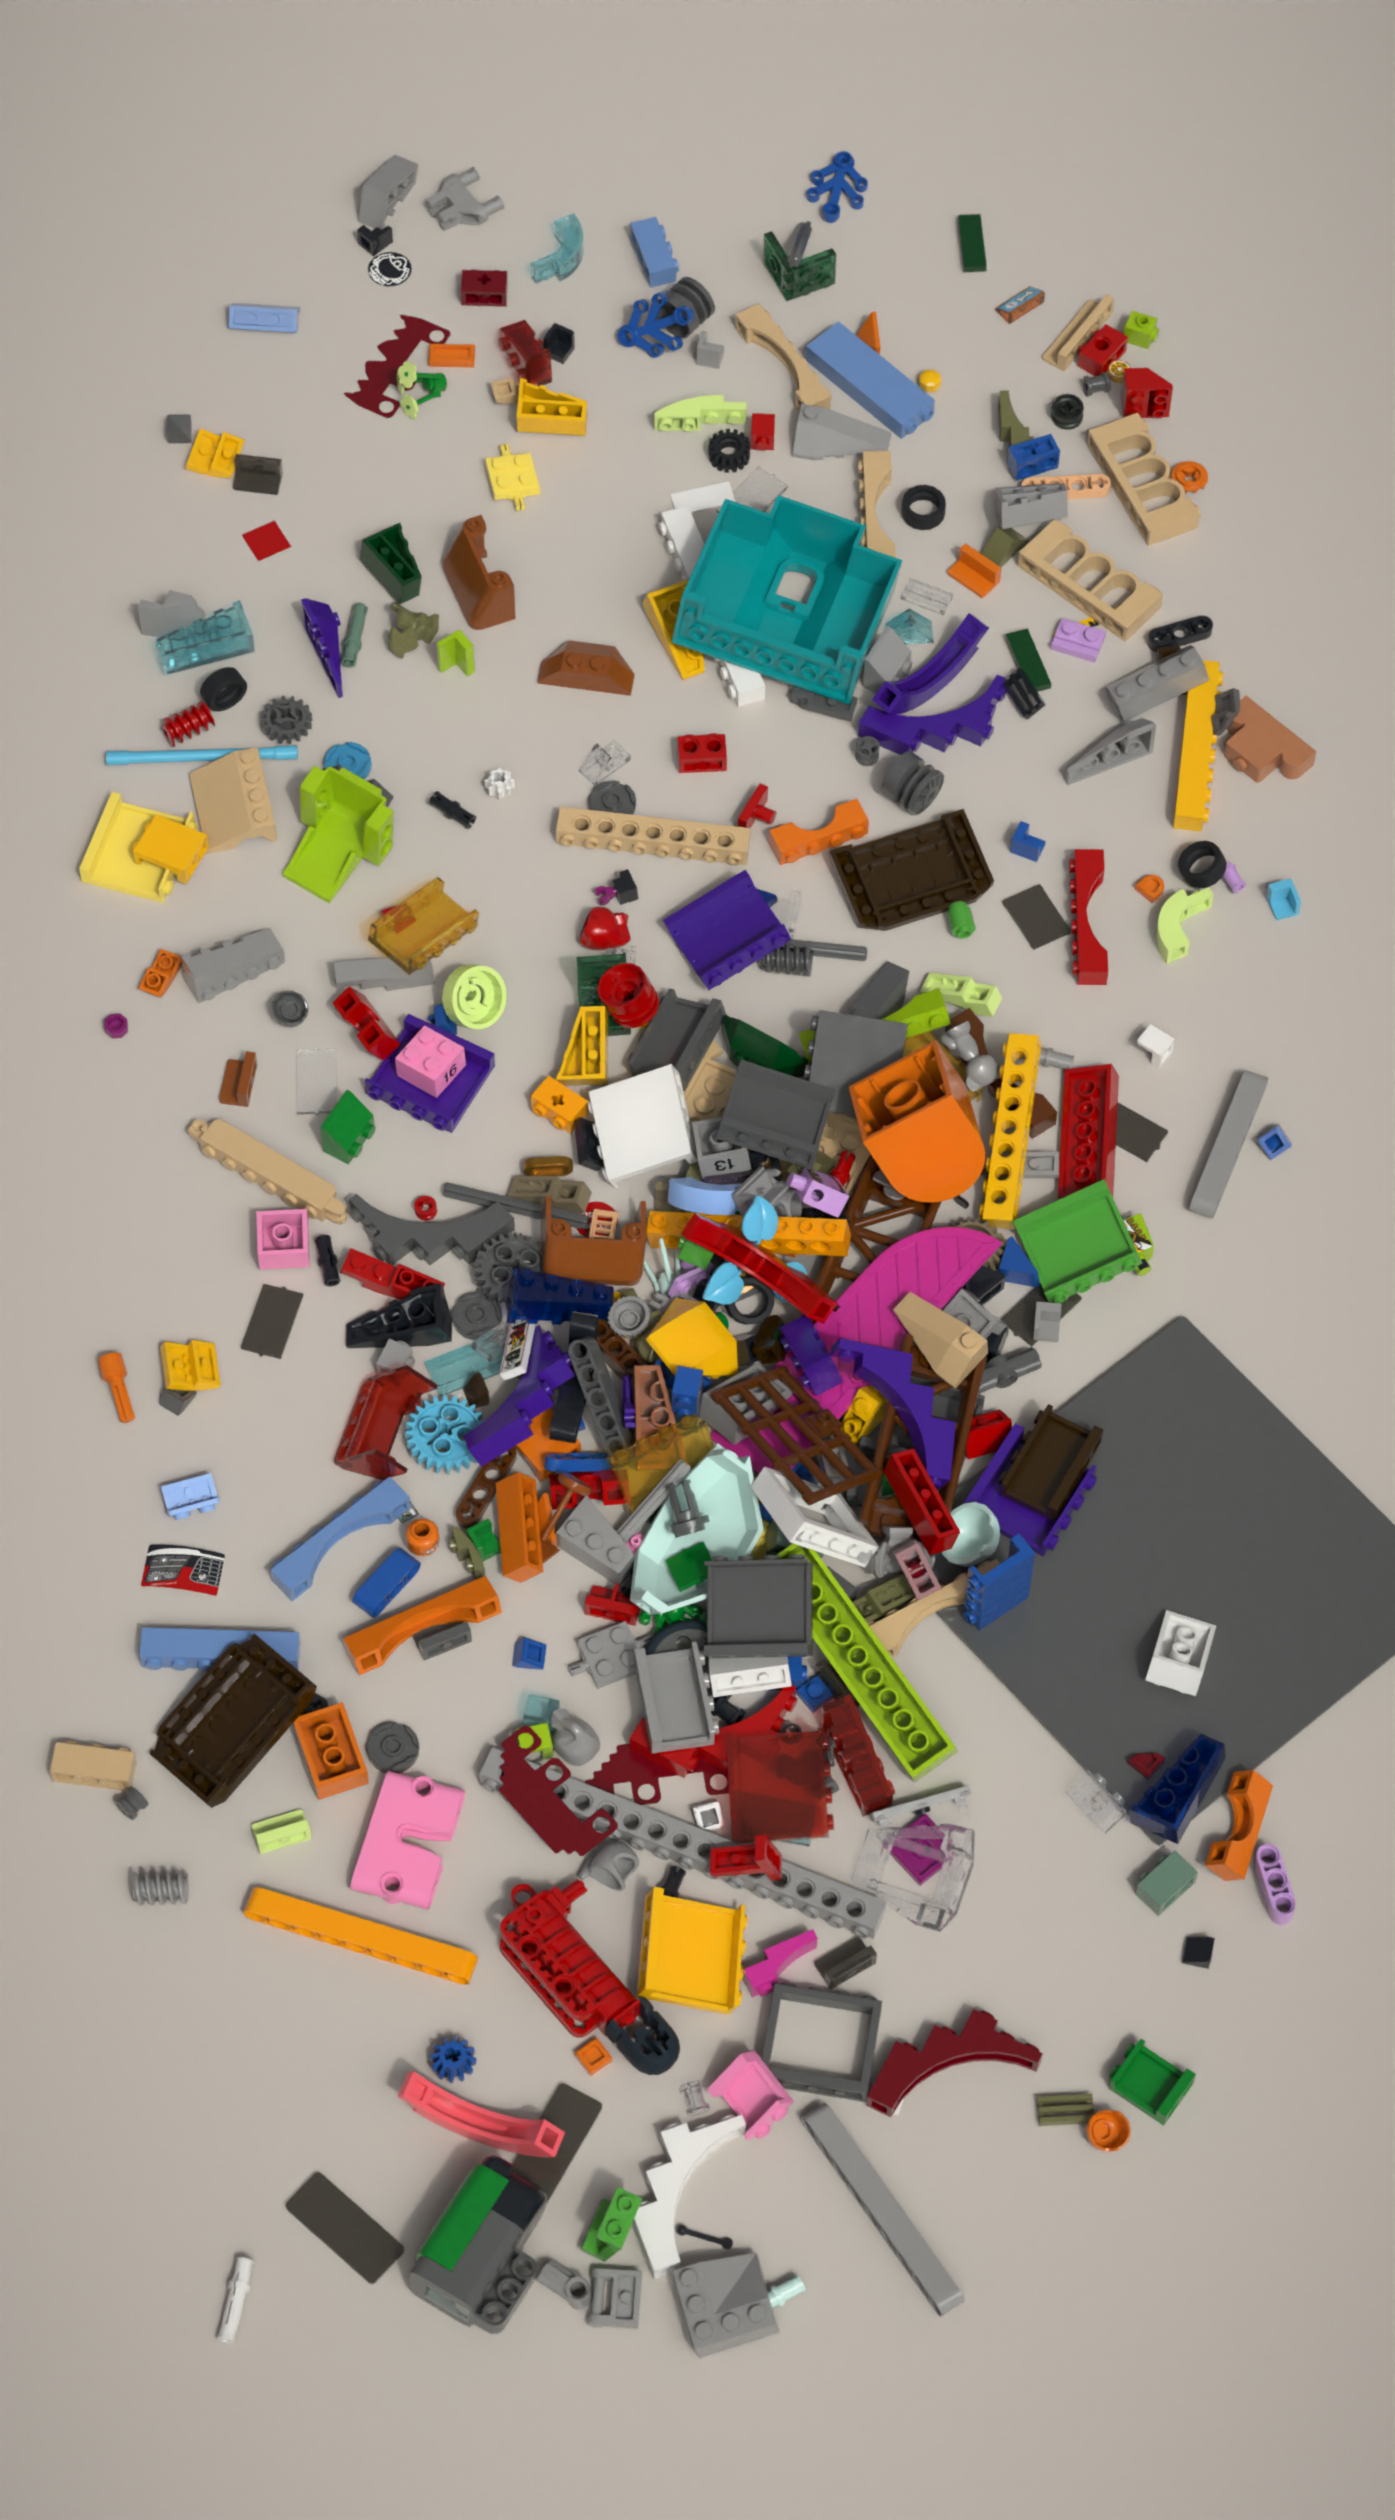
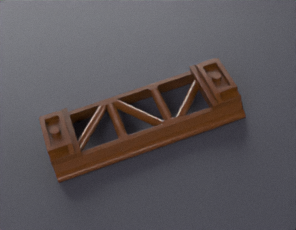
M868 1159L845 1212L850 1219V1243L852 1242L869 1264L877 1256L862 1238L890 1247L899 1240L863 1227L911 1213L922 1217L916 1230L917 1233L931 1228L941 1202H929L925 1205V1202L915 1201L907 1197L901 1200L888 1198L883 1191L884 1185L873 1180V1175L880 1170L874 1159ZM869 1199L893 1207L889 1210L862 1217ZM827 1256L815 1283L828 1295L835 1278L839 1279L840 1277L854 1282L861 1275L841 1267L845 1256ZM835 1306L833 1311L836 1312L839 1307Z
M904 1334L900 1351L913 1354L911 1376L936 1383L929 1386L934 1388V1395L953 1388L934 1373L925 1356L919 1351L918 1346L914 1345L913 1336ZM984 1357L956 1388L962 1390L955 1420L951 1480L942 1488H939L938 1492L950 1514L987 1357ZM887 1401L873 1459V1464L882 1471H884L885 1465L888 1463L891 1454H893L889 1453L895 1423L910 1437L902 1418L889 1401ZM884 1472L879 1478L869 1481L859 1522L864 1523V1527L867 1531L871 1532V1535L885 1538L882 1532V1525L913 1528L912 1535L910 1536L911 1540L916 1538L917 1542H922L897 1496L894 1495L885 1500L878 1498Z

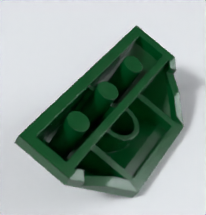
M727 1015L723 1016V1037L729 1059L736 1066L739 1067L740 1061L744 1060L794 1077L804 1076L805 1065H808L807 1058L800 1056L786 1044L739 1019Z

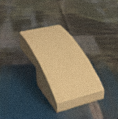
M513 377L490 382L496 403L518 404L520 381L514 382ZM536 378L526 379L527 383L538 386Z

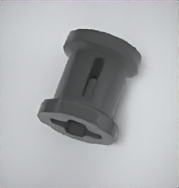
M1102 372L1101 375L1090 378L1088 376L1083 377V389L1087 397L1099 391L1110 392L1111 382L1107 372Z

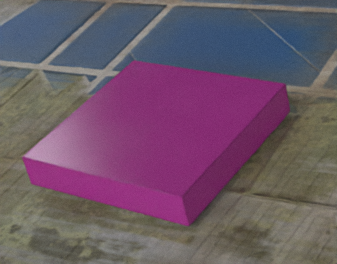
M926 1813L885 1844V1849L919 1886L960 1855V1850Z

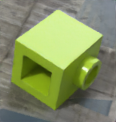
M1132 310L1124 327V335L1128 337L1127 343L1149 349L1152 341L1156 342L1160 329L1157 328L1158 318Z

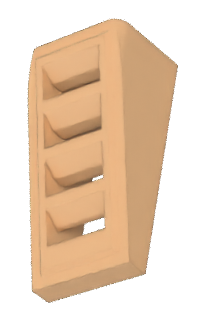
M594 1209L589 1238L615 1239L619 1212ZM598 1217L610 1218L612 1222L597 1219ZM597 1225L611 1226V1229L600 1228V1227H596V1226H597ZM595 1232L605 1233V1234H610V1235H609V1236L596 1235Z

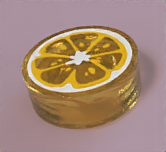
M1123 360L1111 362L1108 367L1110 380L1116 383H1123L1124 368H1131L1130 365Z

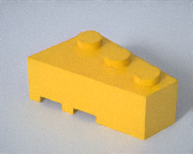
M520 378L517 432L586 436L588 419L587 401L562 392L560 394L547 390L545 386L540 385L538 387L527 383L526 379Z
M605 1006L580 1007L568 1048L563 1057V1063L556 1077V1080L564 1086L608 1085V1012Z

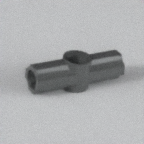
M1030 1347L1008 1357L1004 1354L991 1359L984 1368L979 1393L997 1386L998 1388L1009 1387L1018 1380V1377L1040 1369L1042 1363L1036 1349Z

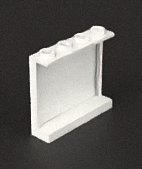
M672 1064L589 1091L591 1101H588L590 1113L594 1115L595 1123H593V1130L596 1137H599L600 1142L597 1149L605 1165L602 1168L603 1176L606 1182H610L616 1189L620 1188L618 1182L620 1180L686 1159L689 1164L698 1162L680 1073Z

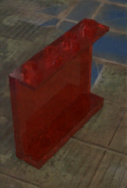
M822 1727L818 1728V1731L751 1736H738L737 1733L726 1734L732 1841L739 1844L755 1843L756 1835H766L771 1842L830 1838L829 1830H834L833 1814H828V1804L832 1803V1788H827L826 1777H831L830 1761H825L824 1752L829 1751L828 1735H823Z

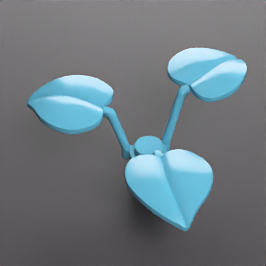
M755 1195L753 1203L743 1217L741 1229L747 1240L759 1245L761 1239L770 1240L774 1237L778 1228V1216L774 1207L766 1199ZM724 1259L725 1263H722L711 1276L702 1298L720 1304H731L740 1297L744 1282L739 1276L742 1273L740 1267ZM795 1261L785 1263L787 1266L807 1275L806 1269L802 1264ZM772 1289V1292L777 1299L786 1303H790Z

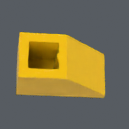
M872 1385L859 1388L842 1421L841 1430L845 1434L848 1433L854 1443L859 1444L862 1435L867 1437L883 1420L888 1400Z

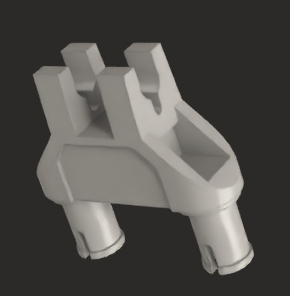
M474 167L459 175L451 174L447 176L442 191L427 199V203L430 205L427 208L428 212L432 217L439 214L442 220L439 222V225L444 231L458 224L480 225L487 221L489 215L504 209V203L498 195L482 204L466 189L465 186L480 180L479 173Z

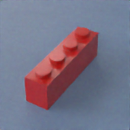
M913 1448L891 1454L883 1472L928 1554L933 1555L952 1549L960 1534V1530L916 1451Z

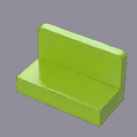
M460 629L437 642L438 670L441 673L454 665H457L467 677L475 673L473 644Z

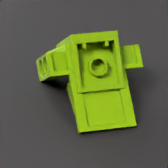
M314 765L300 786L301 822L308 825L309 828L290 863L283 871L282 877L330 904L363 858L380 866L393 848V810L386 807L387 799L382 796V790L343 767L339 771L333 767H327L325 770H322Z

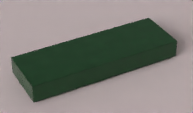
M981 214L958 215L964 272H985L987 264Z
M1028 628L1006 634L1005 640L1017 668L1020 667L1025 671L1038 692L1050 689L1051 681Z

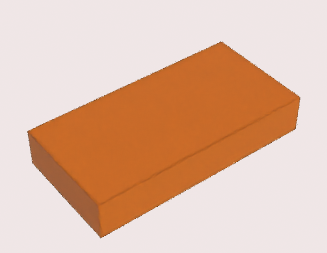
M430 344L429 367H475V344Z

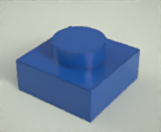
M818 1676L797 1689L796 1695L812 1713L831 1701L834 1695Z

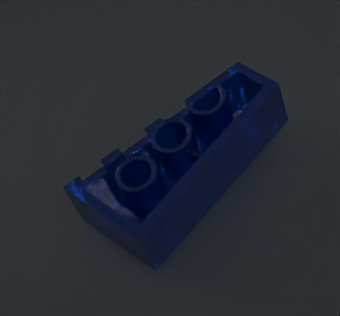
M515 1268L508 1289L506 1323L515 1324L516 1320H526L527 1324H537L538 1320L551 1321L555 1325H562L565 1321H571L573 1311L598 1315V1319L607 1322L610 1307L613 1306L614 1287Z
M1200 1734L1178 1757L1177 1762L1171 1768L1168 1767L1157 1783L1146 1790L1138 1803H1134L1129 1808L1130 1823L1179 1844L1226 1758L1225 1744Z

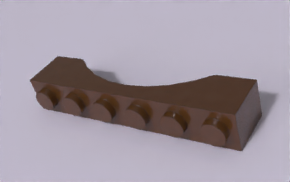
M970 1008L950 1019L951 1024L945 1026V1032L969 1021L971 1027L969 1034L977 1043L979 1055H988L983 1036L984 1024ZM1000 1078L987 1085L990 1094L994 1098H996L997 1088L1002 1086V1079ZM1014 1083L1011 1085L1013 1088L1019 1087ZM1035 1093L1029 1132L1031 1139L1056 1125L1057 1111L1043 1094ZM1011 1105L1008 1110L1014 1111L1019 1105Z

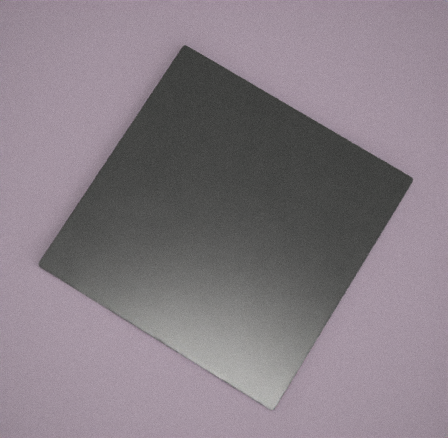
M1186 1317L1178 1318L1055 1413L1090 1431L1094 1425L1104 1429L1102 1442L1086 1468L1090 1470L1092 1465L1096 1466L1095 1477H1097V1481L1091 1491L1086 1490L1083 1497L1085 1499L1078 1511L1074 1509L1070 1515L1072 1520L1065 1531L1061 1529L1058 1534L1059 1541L1054 1550L1051 1551L1049 1549L1044 1557L1035 1553L1029 1598L980 1631L974 1624L970 1625L964 1618V1604L950 1606L936 1612L1157 1845L1165 1843L1224 1795L1229 1789L1235 1771L1256 1769L1395 1656V1525ZM987 1466L956 1489L951 1512L964 1504V1501ZM1000 1534L996 1551L986 1561L992 1562L997 1559L1001 1564L1007 1560L1010 1539ZM942 1552L933 1554L935 1556V1563L932 1571L939 1585L946 1586L954 1582L958 1575L962 1573L968 1574L970 1566L964 1567L948 1562L942 1555ZM903 1571L898 1572L900 1575L904 1574ZM1166 1610L1216 1625L1196 1696L1145 1681ZM1158 1753L1165 1757V1762L1149 1779H1146L1127 1764L1128 1760L1135 1754Z

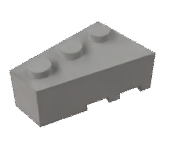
M394 155L388 161H385L383 166L378 171H375L367 181L362 183L360 188L362 197L359 223L374 229L376 227H379L381 230L385 228L384 223L387 216L392 217L395 214V209L393 208L398 201L403 202L416 183L417 163Z
M1056 483L995 488V515L1001 528L1007 529L1068 517V499L1065 484Z
M585 1496L556 1532L557 1547L612 1583H618L621 1586L629 1576L630 1570L634 1568V1553L590 1498Z

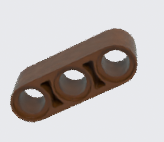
M598 1319V1333L604 1334V1336L597 1337V1343L605 1363L622 1381L625 1375H629L632 1378V1371L627 1369L633 1366H643L642 1358L621 1336H618V1334L611 1330L608 1322ZM617 1350L620 1353L612 1354L611 1351Z

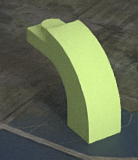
M1209 887L1204 890H1196L1189 896L1182 889L1173 894L1162 906L1158 917L1156 943L1166 964L1188 955L1190 941L1180 925L1188 917L1212 908L1214 894Z

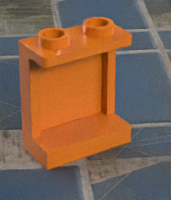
M551 1408L532 1419L533 1423L530 1426L534 1435L515 1446L534 1468V1476L540 1483L546 1480L549 1475L556 1473L544 1468L546 1454L581 1453V1443L578 1439H576V1443L549 1439L554 1413Z

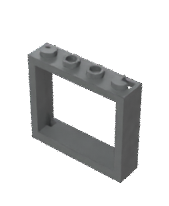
M788 1982L775 1984L762 2061L784 2089L867 2102L882 2001L867 1995L862 1997L851 1996L844 1991L830 1993L824 1992L823 1989L818 1987L799 1988L795 1984ZM781 2000L872 2014L861 2081L770 2067Z

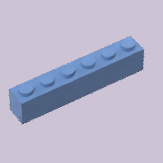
M142 1627L139 1657L141 1666L151 1670H158L161 1667L172 1668L178 1671L195 1668L207 1672L229 1646L235 1643L240 1645L252 1639L251 1635L256 1634L299 1670L300 1635L299 1632Z

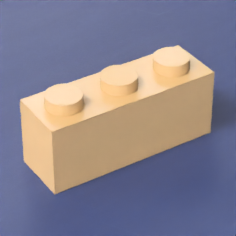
M74 1741L56 1742L50 1774L53 1782L126 1791L130 1786L132 1787L137 1761L135 1752H131L127 1748H116L114 1750L107 1749L98 1744L84 1746Z

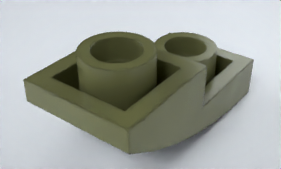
M457 1526L452 1527V1538H448L451 1552H457L459 1561L465 1560L468 1573H473L475 1580L485 1576L483 1561L472 1541Z

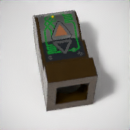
M778 1315L769 1316L762 1322L752 1351L763 1365L784 1361L786 1357V1352L783 1349L784 1346L780 1340L784 1337L780 1327L784 1326L785 1323Z

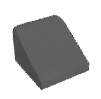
M164 1388L159 1404L179 1416L194 1399L197 1392Z

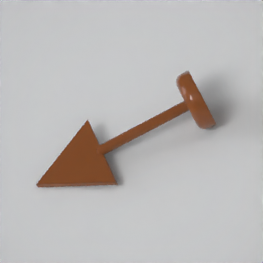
M565 1471L559 1473L558 1481L568 1490L543 1535H540L543 1563L560 1551L547 1539L573 1492L587 1496L593 1489L583 1480Z

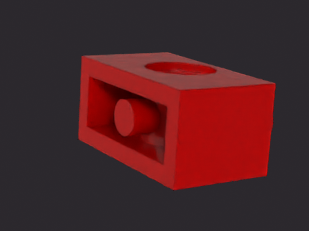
M1105 324L1100 330L1094 332L1087 344H1083L1077 354L1079 356L1078 367L1093 376L1107 372L1110 365L1118 361L1126 352L1128 337Z

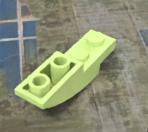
M724 395L699 396L675 402L655 412V430L700 431V423L746 424V402H724Z

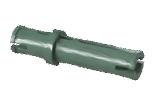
M355 603L353 605L348 634L343 641L344 652L341 663L345 667L351 668L356 665L357 654L362 647L361 636L368 607L363 603Z

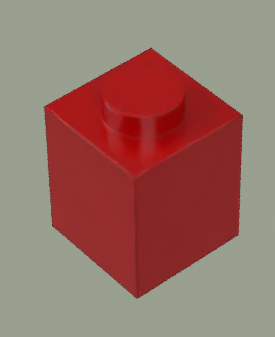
M752 413L751 449L760 451L774 450L775 414Z

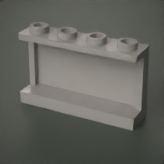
M697 1641L691 1642L690 1649L646 1655L645 1648L634 1649V1665L651 1754L714 1745L715 1734H719L717 1718L712 1719L711 1711H714V1701L712 1695H707L706 1688H710L709 1676L707 1672L703 1673L702 1666L705 1665L703 1650H698Z

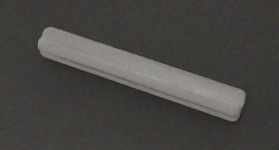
M679 1460L618 1529L617 1533L625 1543L634 1536L669 1496V1491L665 1486L674 1484L676 1488L690 1472L691 1467L684 1460Z

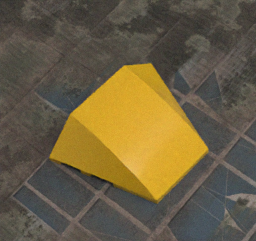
M675 1298L646 1338V1341L674 1376H676L678 1366L703 1370V1376H711L712 1378H719L721 1375H728L729 1378H732L738 1374L737 1341L706 1302Z

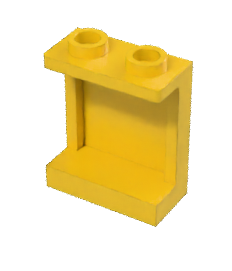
M156 814L152 821L146 824L141 839L136 840L133 845L132 852L134 853L135 863L140 865L143 860L156 864L177 873L178 881L187 884L209 849L208 837L205 833Z

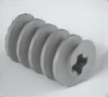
M156 1871L153 1879H150L148 1872H145L140 1880L137 1872H134L133 1900L135 1902V1899H137L139 1906H144L146 1898L150 1905H155L157 1898L161 1905H165L168 1897L172 1905L177 1903L178 1897H180L182 1904H187L189 1898L188 1873L183 1878L181 1872L177 1871L175 1878H172L170 1872L166 1871L164 1879H161L159 1872Z

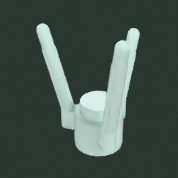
M660 1238V1250L665 1272L659 1275L660 1279L657 1280L646 1260H644L643 1266L654 1284L655 1292H661L662 1295L671 1297L668 1292L675 1278L681 1275V1261L678 1259L680 1249H675L674 1275V1272L670 1270L664 1239Z

